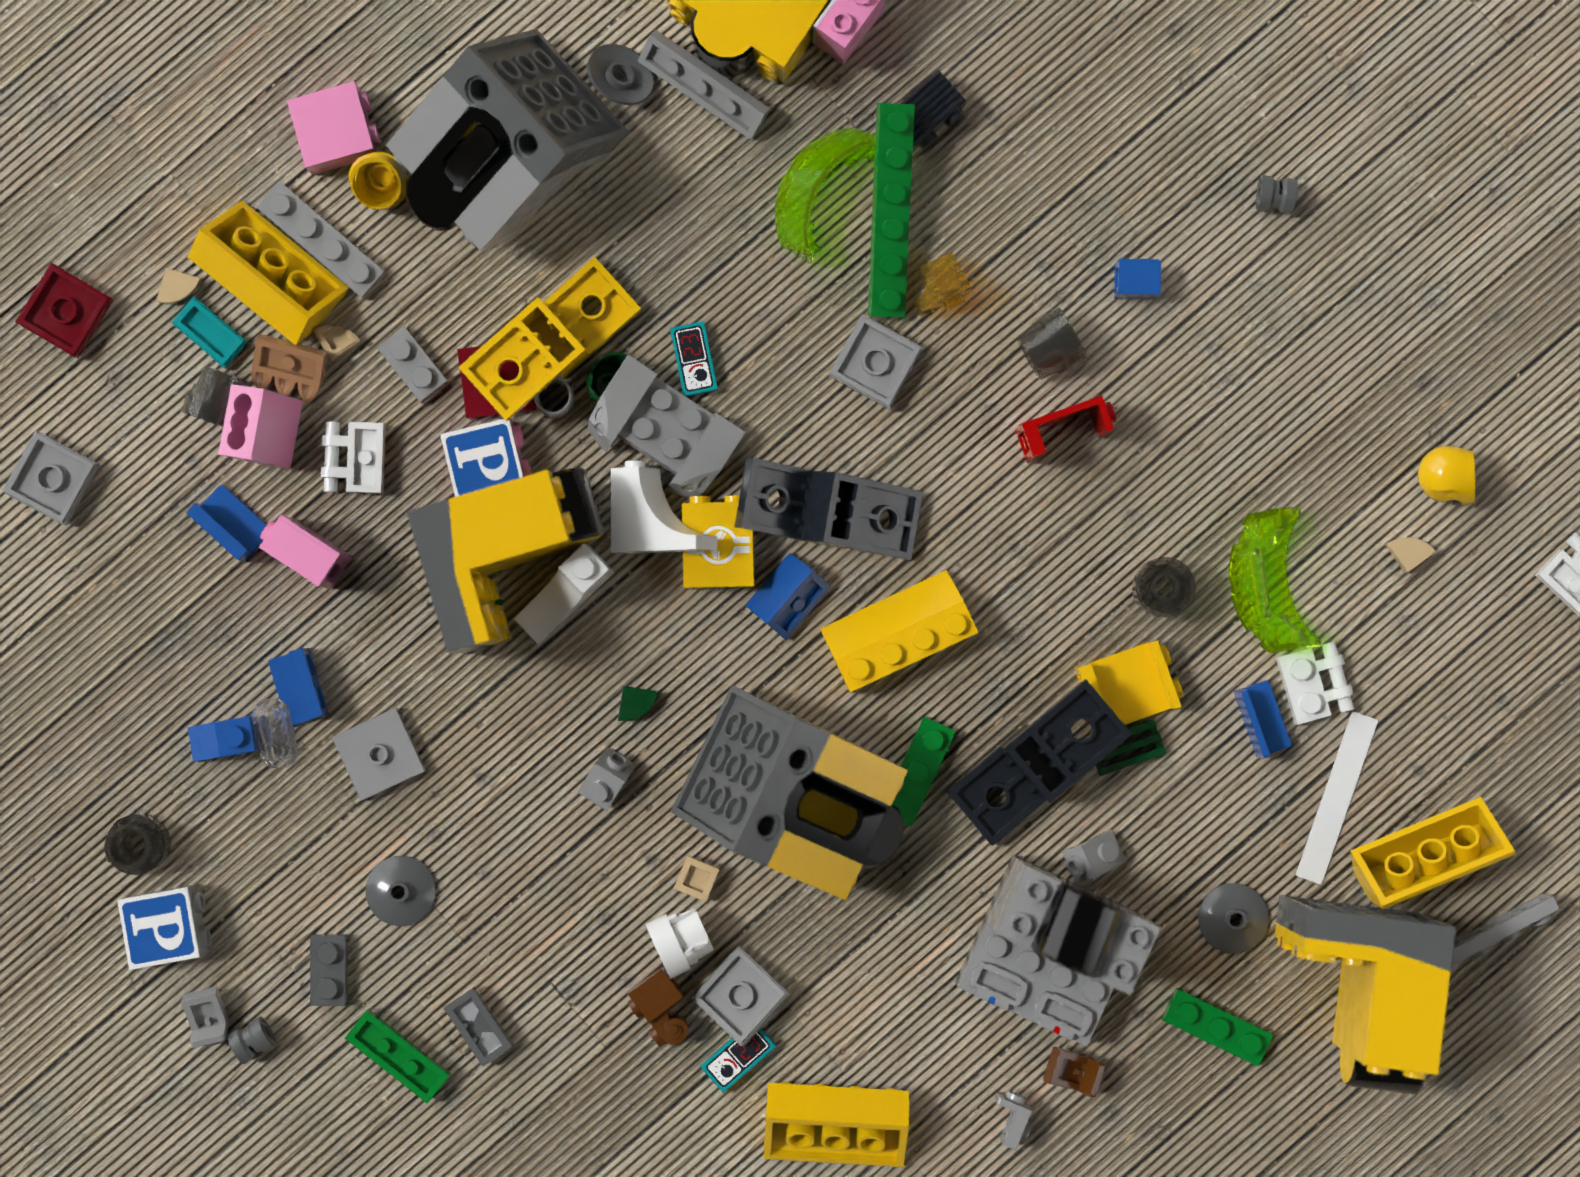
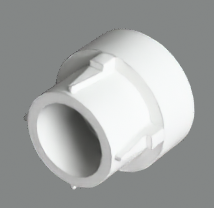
M696 909L678 915L676 913L670 916L665 914L646 923L648 932L670 979L690 970L691 965L698 963V959L714 951Z

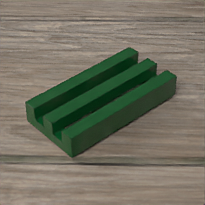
M1155 720L1128 728L1132 735L1149 730L1151 736L1115 748L1095 765L1098 775L1103 776L1165 754L1166 750L1162 745V739L1157 731ZM1154 743L1155 749L1107 766L1102 764L1103 760Z

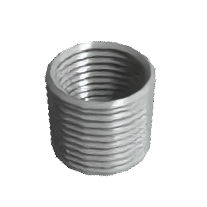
M556 378L548 386L560 384L567 388L569 399L565 407L555 412L545 410L541 405V395L544 389L534 397L537 408L546 416L562 418L573 409L575 395L569 384L563 379Z

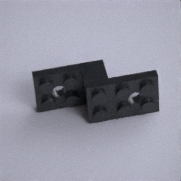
M746 457L734 527L824 546L844 547L911 560L923 491L838 472L812 471L754 457ZM775 489L779 493L780 501L773 509L769 504L768 498L772 490ZM886 510L890 521L888 526L883 529L879 519L881 513Z
M1084 679L1031 725L1025 724L946 792L990 845L993 846L1045 801L1049 803L1054 801L1131 736L1132 733L1091 684ZM1079 719L1088 721L1091 726L1090 735L1083 740L1076 739L1071 731L1073 723ZM993 786L1002 787L1006 794L1005 801L999 806H991L986 800V793Z

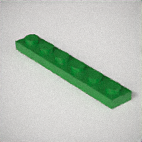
M877 103L868 316L905 317L915 104Z

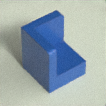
M1119 258L1114 264V299H1156L1161 294V261L1159 259Z

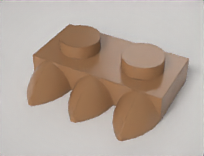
M260 334L256 338L251 370L253 383L256 388L265 389L274 376L278 393L286 396L293 390L297 382L301 399L304 403H308L316 396L323 384L328 352L300 344L295 346L292 342Z

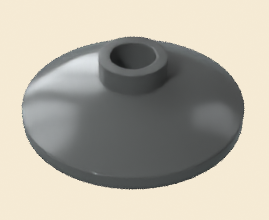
M605 44L596 48L589 57L587 71L592 84L604 97L615 103L635 105L643 102L650 95L654 81L651 70L637 61L640 55L626 46Z
M393 856L383 860L372 870L366 883V899L371 911L381 921L394 926L411 925L421 920L432 908L436 897V884L432 873L421 861L409 856ZM399 885L404 888L405 895L403 898H396L393 895V888Z
M1227 883L1214 888L1205 896L1199 908L1198 923L1202 935L1214 948L1226 953H1242L1254 948L1263 939L1268 928L1269 914L1264 900L1255 890L1243 884ZM1234 913H1239L1242 917L1241 923L1237 926H1232L1230 923V917Z

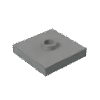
M862 314L828 376L889 410L923 347Z
M35 430L2 492L58 523L67 526L100 464Z
M397 707L332 737L361 801L426 771Z
M737 946L694 994L692 999L741 1047H744L791 994L741 946Z

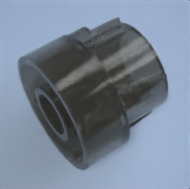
M1060 308L1039 318L1037 322L1032 324V328L1019 335L1017 339L1029 365L1041 380L1056 372L1060 374L1065 370L1069 371L1088 360L1076 332Z
M204 366L197 384L194 383L192 390H188L180 412L223 427L231 384L248 387L249 382Z
M1170 557L1150 560L1142 565L1135 574L1132 585L1133 599L1145 613L1151 616L1167 618L1179 615L1191 605L1196 592L1195 578L1191 570L1180 560ZM1161 577L1170 580L1173 586L1172 593L1167 598L1159 596L1155 590V584Z
M134 814L120 818L107 833L104 845L106 854L104 860L108 863L110 862L119 871L130 875H140L153 871L164 863L169 854L171 846L169 832L158 818L149 814ZM135 834L142 836L145 841V850L141 854L134 852L131 848V839Z

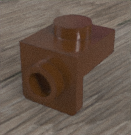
M1053 1046L1043 1080L1049 1084L1076 1090L1088 1097L1095 1098L1098 1088L1103 1081L1105 1064L1088 1055Z

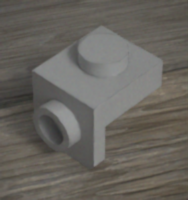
M606 748L592 767L578 793L608 811L636 765L623 754Z
M1112 830L1104 831L1084 843L1067 848L1062 852L1066 860L1067 869L1077 883L1098 878L1126 862Z
M217 986L183 994L181 1004L192 1030L190 1037L192 1048L210 1047L225 1041L230 1020Z
M1007 1090L1005 1095L996 1092L994 1097L996 1103L1011 1110L1000 1140L1002 1145L1016 1150L1019 1142L1025 1143L1029 1136L1032 1124L1028 1120L1032 1110L1025 1103L1027 1098L1010 1090Z

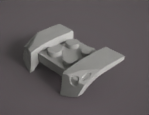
M627 355L596 404L588 421V432L605 452L616 437H618L675 474L664 491L687 498L699 496L722 470L745 434V431L719 414H711L656 377L657 373Z

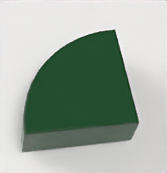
M623 686L618 721H629L644 715L655 703L659 691Z

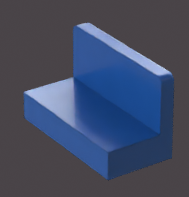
M223 485L218 486L203 504L195 502L186 512L239 561L246 562L263 542L260 536L267 524Z
M789 553L746 603V607L787 640L831 586L811 568Z
M299 648L290 651L289 654L269 660L268 664L288 726H294L329 715L309 648Z
M1269 680L1233 691L1256 757L1264 759L1270 757L1271 753L1292 746Z

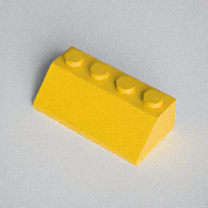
M243 200L199 229L188 255L192 262L295 346L313 333L312 330L320 326L349 289L345 283Z
M947 570L820 628L849 692L855 691L979 633L964 600Z
M1482 797L1351 850L1353 872L1368 899L1382 910L1515 855L1514 848Z
M768 1082L763 1159L904 1167L909 1130V1091L894 1088L869 1089L859 1086L835 1087L824 1084L802 1085L789 1082Z

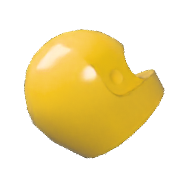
M372 152L363 155L352 164L349 170L348 179L354 196L364 206L373 210H387L397 206L405 197L409 187V176L405 173L403 167L397 163L394 156L389 153Z
M1440 446L1428 452L1418 467V481L1423 492L1438 502L1444 503L1449 500H1458L1463 506L1474 504V451L1456 446Z

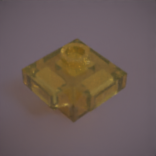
M953 252L920 266L919 274L924 283V293L916 299L915 307L919 315L923 316L942 306L947 311L965 302L963 297L968 295L971 286L966 275L960 269Z

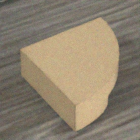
M166 268L156 301L162 304H174L182 301L198 290L202 279Z
M325 325L312 330L324 350L328 352V356L332 361L362 343L353 332L343 327Z
M1410 537L1395 539L1385 544L1405 573L1411 571L1436 552L1428 543Z

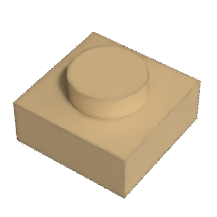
M687 855L674 889L706 902L720 868Z

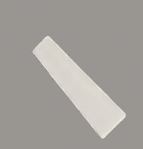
M1354 711L1351 713L1296 876L1322 884L1378 723L1377 719Z

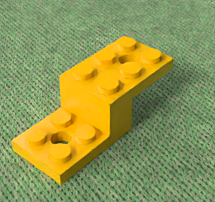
M594 256L544 302L539 297L532 301L458 368L508 422L559 375L563 379L570 375L642 309ZM590 297H596L602 302L601 311L594 316L586 315L582 310L584 301ZM505 362H515L519 367L518 376L511 381L503 380L499 373L500 367Z

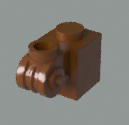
M663 965L630 989L628 995L631 1000L627 1002L639 1019L644 1016L653 1026L648 1031L659 1047L665 1044H679L686 1038L688 1033L687 1020L683 1016H670L669 1008L683 998L684 991L674 978L670 979Z

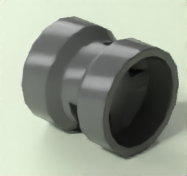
M1261 175L1256 191V210L1268 211L1270 208L1278 209L1280 213L1292 214L1297 199V179L1285 178L1283 181L1275 180L1272 176Z
M261 1016L250 1021L245 1029L237 1028L228 1033L227 1036L234 1055L242 1064L253 1060L256 1053L260 1051L268 1052L277 1046L273 1031L267 1021Z

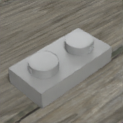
M405 326L377 347L420 403L426 401L449 383Z

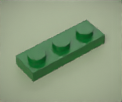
M923 716L900 767L908 770L904 778L903 787L897 793L892 805L883 803L879 812L912 827L956 731Z
M1175 988L1161 1018L1164 1022L1258 1067L1273 1037L1272 1033L1178 988Z
M369 1008L344 1038L427 1104L451 1075L449 1071Z

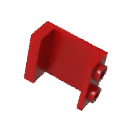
M1099 396L1021 423L1015 432L1026 463L1039 459L1047 453L1039 429L1090 412L1098 438L1111 432L1114 429L1112 423L1116 422V415L1110 402L1105 403L1103 396Z

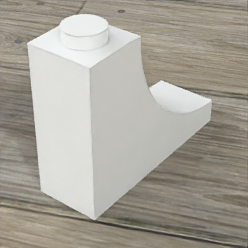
M625 461L624 468H611V553L640 554L717 551V536L702 535L689 529L672 512L663 492L660 469L646 467V461Z
M585 543L558 567L559 569L552 580L514 618L537 644H540L615 573Z

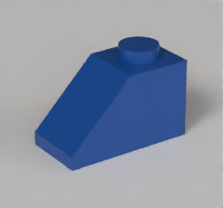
M258 715L187 727L193 762L264 750Z

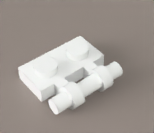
M326 422V435H322V447H325L324 467H321V478H324L323 492H337L338 479H346V492L383 494L385 423L349 422L348 436H340V422ZM348 447L347 467H338L339 448Z
M1575 532L1566 541L1575 550L1574 554L1570 557L1563 549L1558 550L1535 576L1580 617V535Z
M1335 641L1321 645L1325 656L1323 659L1315 660L1312 648L1276 657L1296 725L1330 716L1331 712L1328 701L1337 699L1340 712L1354 709L1351 695L1354 693L1351 684L1346 682L1342 668L1345 662L1343 655L1338 654ZM1328 669L1334 688L1324 691L1319 671Z

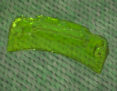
M854 127L837 130L813 141L794 158L792 165L781 180L776 196L775 224L781 247L805 262L812 263L820 249L813 240L812 231L814 223L810 222L816 195L827 176L839 163L842 162L851 167L858 159L867 158V160L874 162L876 134Z
M1300 507L1275 508L1248 514L1242 523L1244 529L1238 544H1233L1230 554L1229 582L1231 584V597L1236 613L1244 628L1251 630L1261 641V647L1269 653L1321 646V640L1309 630L1299 616L1293 604L1287 582V549L1294 525L1301 514Z

